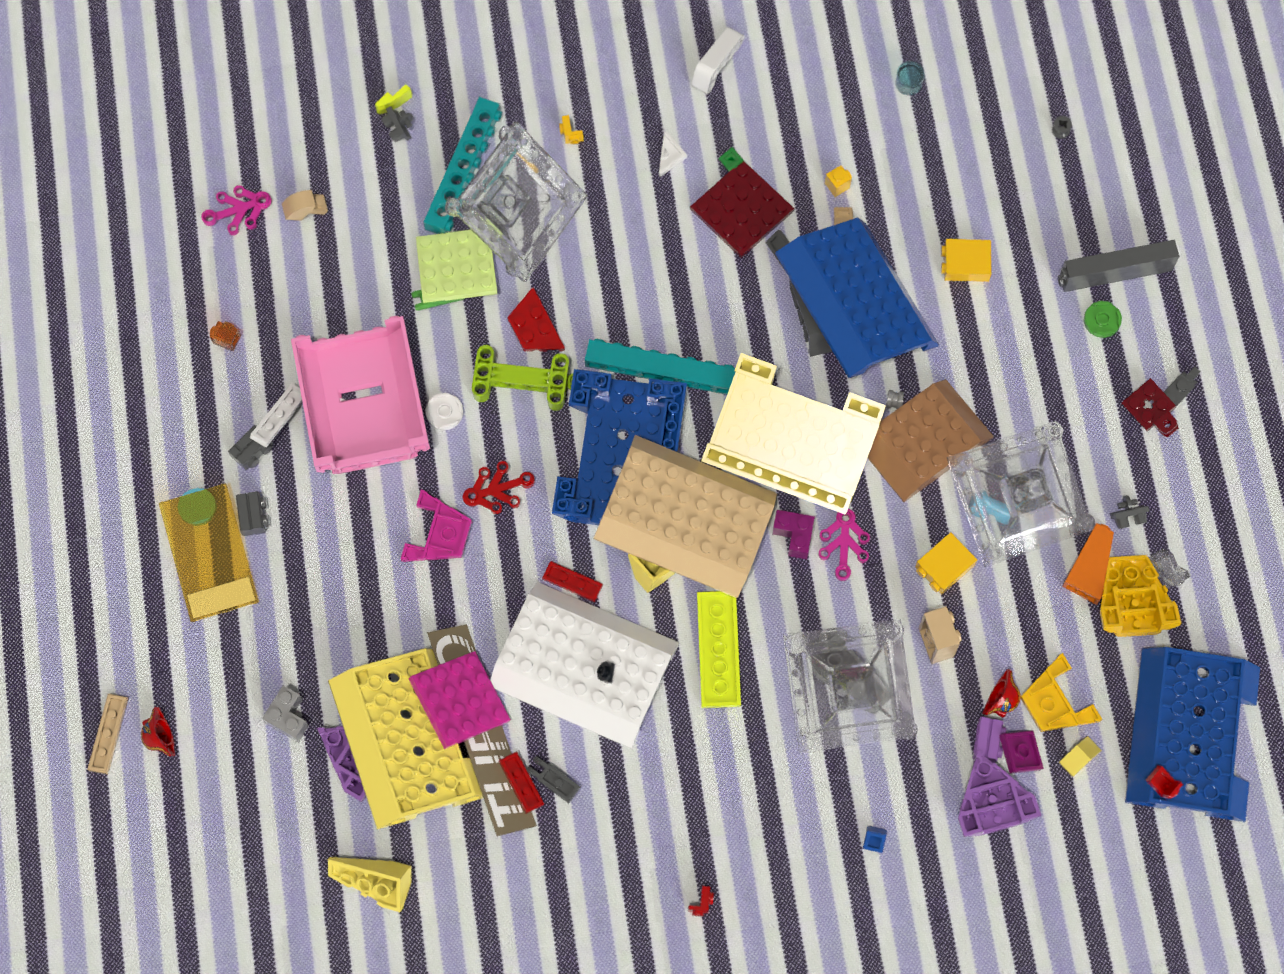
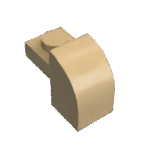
M312 190L296 192L282 202L286 220L302 221L308 214L325 215L328 212L324 195L313 194Z

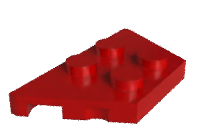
M530 289L507 317L523 351H565V347L535 289Z

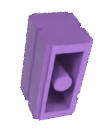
M986 717L979 718L972 759L976 758L978 750L993 763H996L998 758H1002L1003 748L1000 746L999 735L1006 733V727H1003L1004 721Z

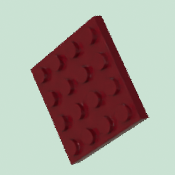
M743 161L690 206V210L742 258L792 214L794 207Z

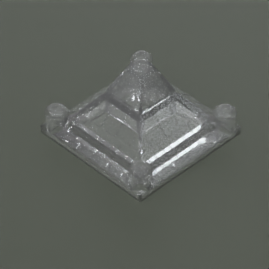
M513 122L511 126L506 125L499 130L498 136L501 142H499L459 198L447 200L445 211L449 216L459 217L506 264L508 275L518 277L521 281L527 282L588 195L518 122Z
M1056 421L947 457L984 567L1088 533L1095 527V519L1087 513L1061 438L1063 428Z
M901 619L783 635L799 753H813L817 750L897 739L910 740L917 737L918 728L914 722L903 641L904 627L901 624Z

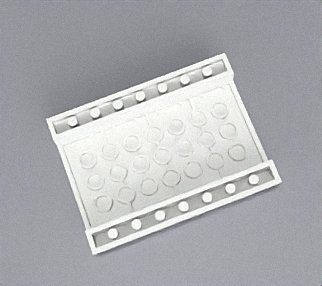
M537 582L523 604L497 659L490 681L497 691L632 749L640 732V726L670 660L672 661L680 643ZM603 662L615 664L612 684L604 683L597 677V668Z

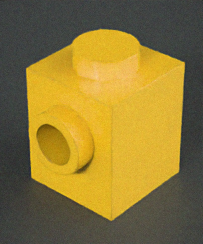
M840 165L826 174L825 185L833 196L837 197L850 189L852 176L847 169Z

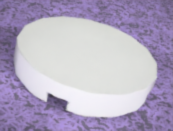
M439 393L433 396L425 409L430 425L439 430H450L456 427L461 422L464 414L459 398L450 395V393Z

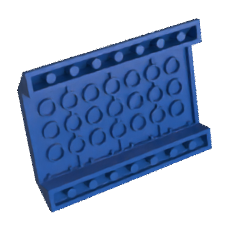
M860 218L799 236L776 251L777 258L848 378L863 374L870 365L921 348L924 352L939 346V343L872 232Z

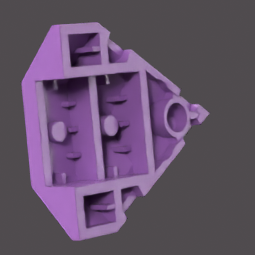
M343 726L317 728L344 792L362 802L366 799V795Z
M978 750L958 815L963 836H982L1019 826L1040 817L1041 812L1036 797Z

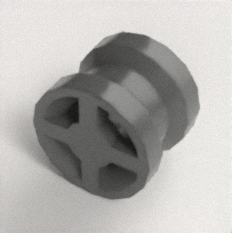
M1066 116L1057 117L1052 127V134L1059 139L1066 138L1072 127L1071 120Z

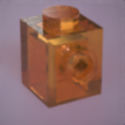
M218 321L211 328L209 334L213 344L230 351H234L241 337L239 329L226 321L224 323Z

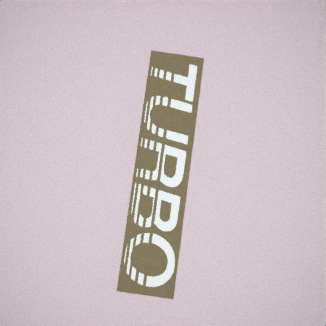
M467 624L427 632L438 665L471 652H476ZM502 725L465 740L464 743L496 836L536 827L532 811L525 814L498 762L500 759L512 754Z

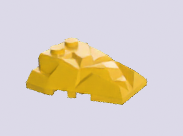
M1147 555L1109 557L1100 616L1103 630L1114 633L1117 637L1157 635L1162 630H1169L1181 625L1178 606L1175 601H1171L1167 594V587L1165 585L1162 586L1158 579L1159 574Z

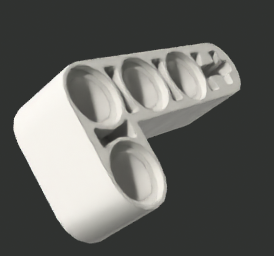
M728 27L697 64L692 86L709 94L715 84L718 73L740 48L745 36Z

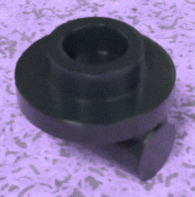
M603 662L597 668L598 679L604 683L612 684L615 664Z

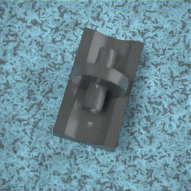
M391 106L386 109L388 113L381 120L387 128L395 125L396 128L389 132L391 139L395 142L403 138L408 141L412 138L407 128L412 126L410 123L414 118L412 113H405L404 110L398 112L397 110L394 111Z
M1126 495L1123 496V502L1117 504L1119 509L1125 508V510L1112 512L1110 516L1111 519H1115L1118 529L1130 527L1129 516H1134L1136 525L1147 523L1146 512H1149V507L1141 505L1132 508L1133 505L1138 504L1137 499L1130 500V497Z

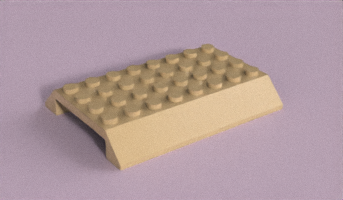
M635 435L593 539L738 598L749 575L774 509L777 493Z

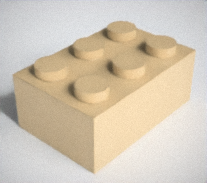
M947 606L924 613L918 628L931 665L954 658L962 640L959 630L954 628L953 623H955L953 613L951 611L948 612Z

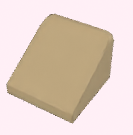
M834 207V225L853 219L852 207Z

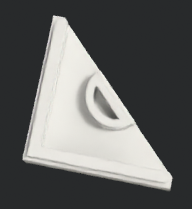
M667 131L664 132L659 169L660 177L687 158V154Z

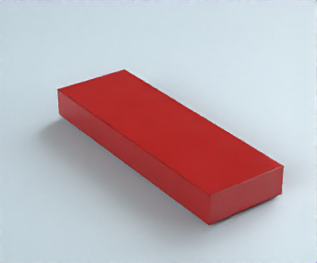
M552 561L549 562L542 577V580L594 603L603 587L602 583Z
M515 752L500 759L498 762L525 814L543 806L544 802L518 753Z

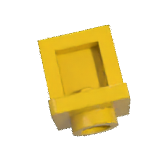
M569 115L562 116V123H559L560 134H564L565 143L578 144L584 141L582 130L571 131Z

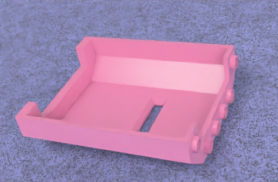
M392 316L386 319V327L384 328L379 326L369 331L359 330L354 332V334H339L335 338H320L315 342H312L310 335H299L291 339L312 457L317 472L324 473L325 470H332V474L352 472L414 459L418 456L417 452L420 450L427 451L430 449L403 316ZM378 386L382 388V393L340 401L342 398L341 394Z

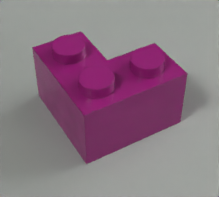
M776 510L772 535L791 538L788 556L807 559L815 516Z

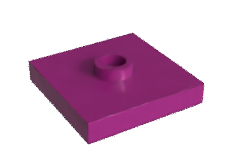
M1034 731L1003 733L999 735L1009 774L1044 769Z

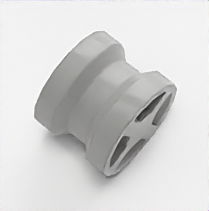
M889 390L886 408H900L903 403L904 392L895 393L893 390Z

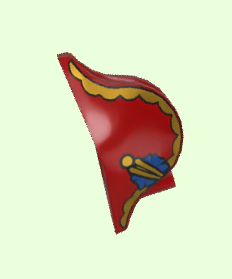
M1010 669L1005 671L993 688L982 714L990 715L995 713L1003 718L1007 712L1015 710L1019 705L1021 695L1014 683Z
M154 707L150 718L142 722L141 741L151 751H161L169 757L175 756L173 735L169 724L160 708Z

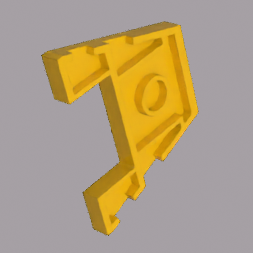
M1063 653L1021 696L1022 702L1040 732L1102 721L1094 704L1075 713L1056 682L1055 678L1072 669Z

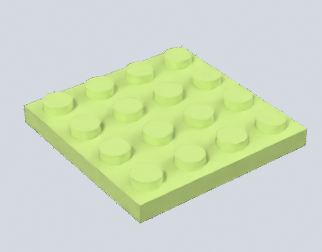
M489 227L416 237L423 303L498 294Z

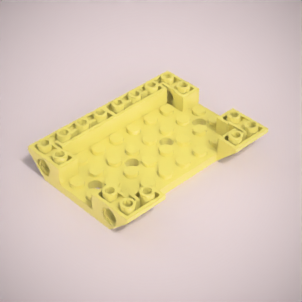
M424 648L351 668L328 680L377 830L415 819L420 813L451 804L455 807L483 798L470 758L462 757L458 744L446 749L443 748L409 681L411 676L438 666L433 649ZM396 674L399 681L391 682L388 679V675ZM401 711H409L411 718L404 719L401 716ZM413 748H422L424 754L422 756L415 755ZM433 784L436 787V792L428 793L426 785Z

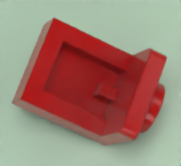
M1159 765L1146 779L1160 797L1168 799L1175 797L1183 786L1181 781L1174 780Z
M702 886L701 906L688 905V912H692V916L703 917L704 914H708L709 904L713 905L714 892H710V887Z

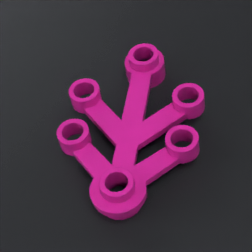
M238 185L233 190L237 198L246 197L250 199V201L243 202L220 191L216 194L218 203H227L233 207L216 213L213 210H205L201 215L202 221L207 226H213L217 220L236 214L232 223L227 226L229 234L235 236L239 233L238 226L247 210L254 208L250 217L245 219L246 227L252 230L257 226L256 220L261 210L267 209L271 205L272 199L267 192L260 191L255 194ZM238 190H243L240 194L236 193ZM220 196H225L223 200L219 199ZM262 199L266 200L264 203H259ZM248 222H254L252 225H248ZM232 227H236L235 231H230Z
M850 509L847 510L846 515L838 512L836 521L827 529H823L819 535L821 541L828 542L831 539V534L841 527V535L828 546L821 548L818 553L821 560H827L830 554L840 546L839 566L835 570V576L840 581L848 580L851 575V569L847 566L848 546L857 555V560L860 563H866L869 558L868 552L863 550L849 535L850 528L858 536L860 544L865 545L870 540V535L856 524L855 514ZM843 516H848V517H849V520H848V521H844V520L842 519V517H843ZM827 533L829 537L823 538L822 534ZM864 535L867 537V540L862 541L860 537ZM826 551L828 555L823 557L821 552ZM865 554L867 558L861 559L859 555ZM844 571L846 576H840L839 572Z

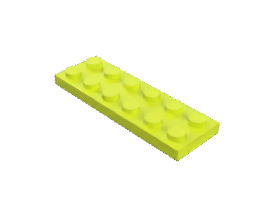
M721 591L697 592L701 708L741 707L736 597Z

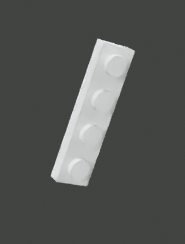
M291 383L251 433L250 439L264 447L270 444L302 404L301 392L298 386Z

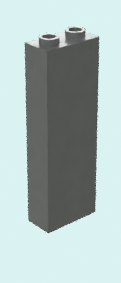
M1175 239L1066 260L1061 268L1060 275H1058L1059 286L1063 287L1064 292L1171 272L1180 257Z

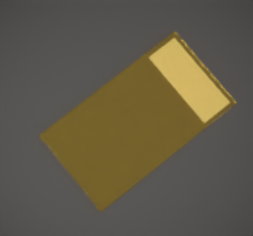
M221 484L160 502V511L191 623L259 603L227 484Z

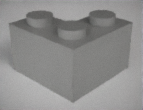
M282 685L262 720L268 726L298 743L309 727L305 720L294 714L303 700L300 694Z

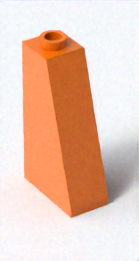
M1096 523L1062 586L1095 605L1099 603L1102 597L1114 532L1107 525Z

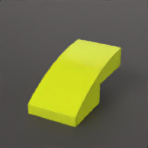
M405 84L393 96L387 92L375 103L377 113H387L386 109L391 106L394 110L406 103L412 97L411 88Z

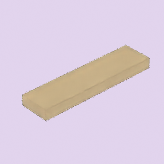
M113 694L107 695L88 771L108 775L128 702L127 697Z

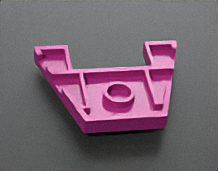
M421 490L416 504L417 508L432 511L435 514L425 547L405 543L401 561L412 562L462 558L472 520L452 507L450 508L436 497H432L426 491Z

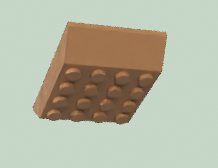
M945 379L933 383L881 421L868 459L899 498L906 502L986 444L994 436Z

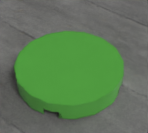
M1107 301L1094 302L1087 308L1084 314L1085 328L1096 337H1111L1117 333L1121 326L1122 316L1120 310Z

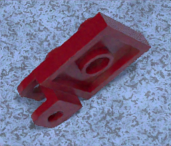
M1151 378L1121 403L1146 432L1155 426L1164 437L1168 438L1179 429L1177 420L1170 413L1176 408V405ZM1146 401H1153L1152 409L1144 408Z

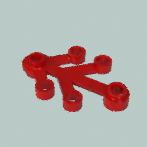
M500 461L497 464V471L488 488L481 490L485 480L490 477V470L487 467H482L479 469V477L473 488H468L464 491L463 501L470 507L476 505L483 506L491 510L493 514L501 513V504L497 501L492 503L484 499V497L492 496L509 504L511 508H518L520 506L519 497L515 495L509 496L503 493V491L518 486L527 489L531 488L535 483L534 475L530 472H523L519 478L499 484L503 475L509 469L505 461ZM505 465L506 469L500 470L499 467ZM483 471L488 472L486 476L481 475ZM529 476L530 480L524 481L523 478ZM470 494L475 495L474 499H469L468 497ZM516 499L518 503L513 505L511 501ZM498 505L500 508L495 511L493 506Z

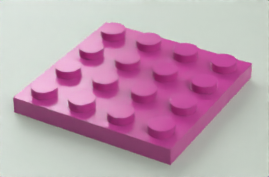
M475 651L409 678L444 749L504 725L511 720Z

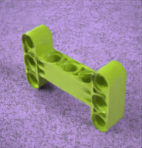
M480 346L476 355L472 381L473 397L477 402L487 401L490 396L491 386L547 393L549 408L559 411L565 404L567 379L570 369L569 359L565 354H556L552 359L551 369L495 363L494 350L491 346ZM484 354H490V355H491V356H490L489 358H487V359L482 358V356H483ZM559 362L565 363L563 367L556 366ZM482 371L488 372L486 376L479 375ZM560 379L563 381L560 385L554 384L555 380ZM478 389H485V392L482 394L476 393ZM554 397L560 398V401L552 402L551 399Z

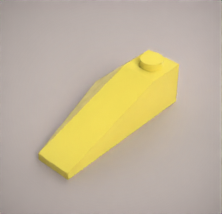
M628 554L635 579L647 593L675 574V572Z
M329 857L328 876L348 888H356L361 891L360 895L365 898L367 896L377 901V905L383 908L401 912L411 885V866L394 861Z

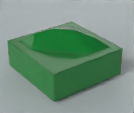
M733 147L718 158L728 172L744 161Z

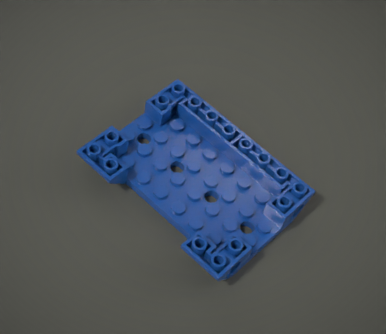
M574 369L569 406L588 415L578 480L557 476L552 514L570 522L599 525L619 477L614 475L612 471L616 467L622 469L635 435L678 452L687 383L649 378L648 384L612 379V374ZM626 396H630L634 401L631 404H625L623 399ZM626 432L628 438L621 440L618 438V434Z
M1170 647L1143 648L1141 650L1125 803L1160 809L1175 807L1205 812V816L1246 822L1249 782L1234 776L1240 705H1257L1259 666L1245 659ZM1200 668L1205 669L1208 676L1201 678L1197 670ZM1194 707H1201L1204 711L1203 716H1196L1193 711ZM1191 745H1196L1200 749L1199 755L1191 754L1189 750ZM1158 765L1162 766L1174 780L1181 781L1183 784L1179 789V793L1171 799L1160 797L1146 781ZM1187 784L1195 786V794L1186 792L1185 787Z

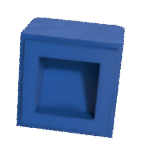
M867 826L863 849L883 853L887 830Z

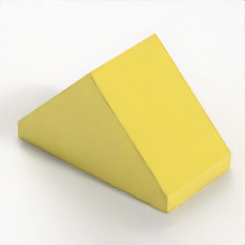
M1087 736L1059 763L1074 777L1102 750Z

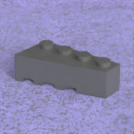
M789 278V288L795 308L798 309L800 325H803L805 342H809L808 352L810 357L832 352V349Z

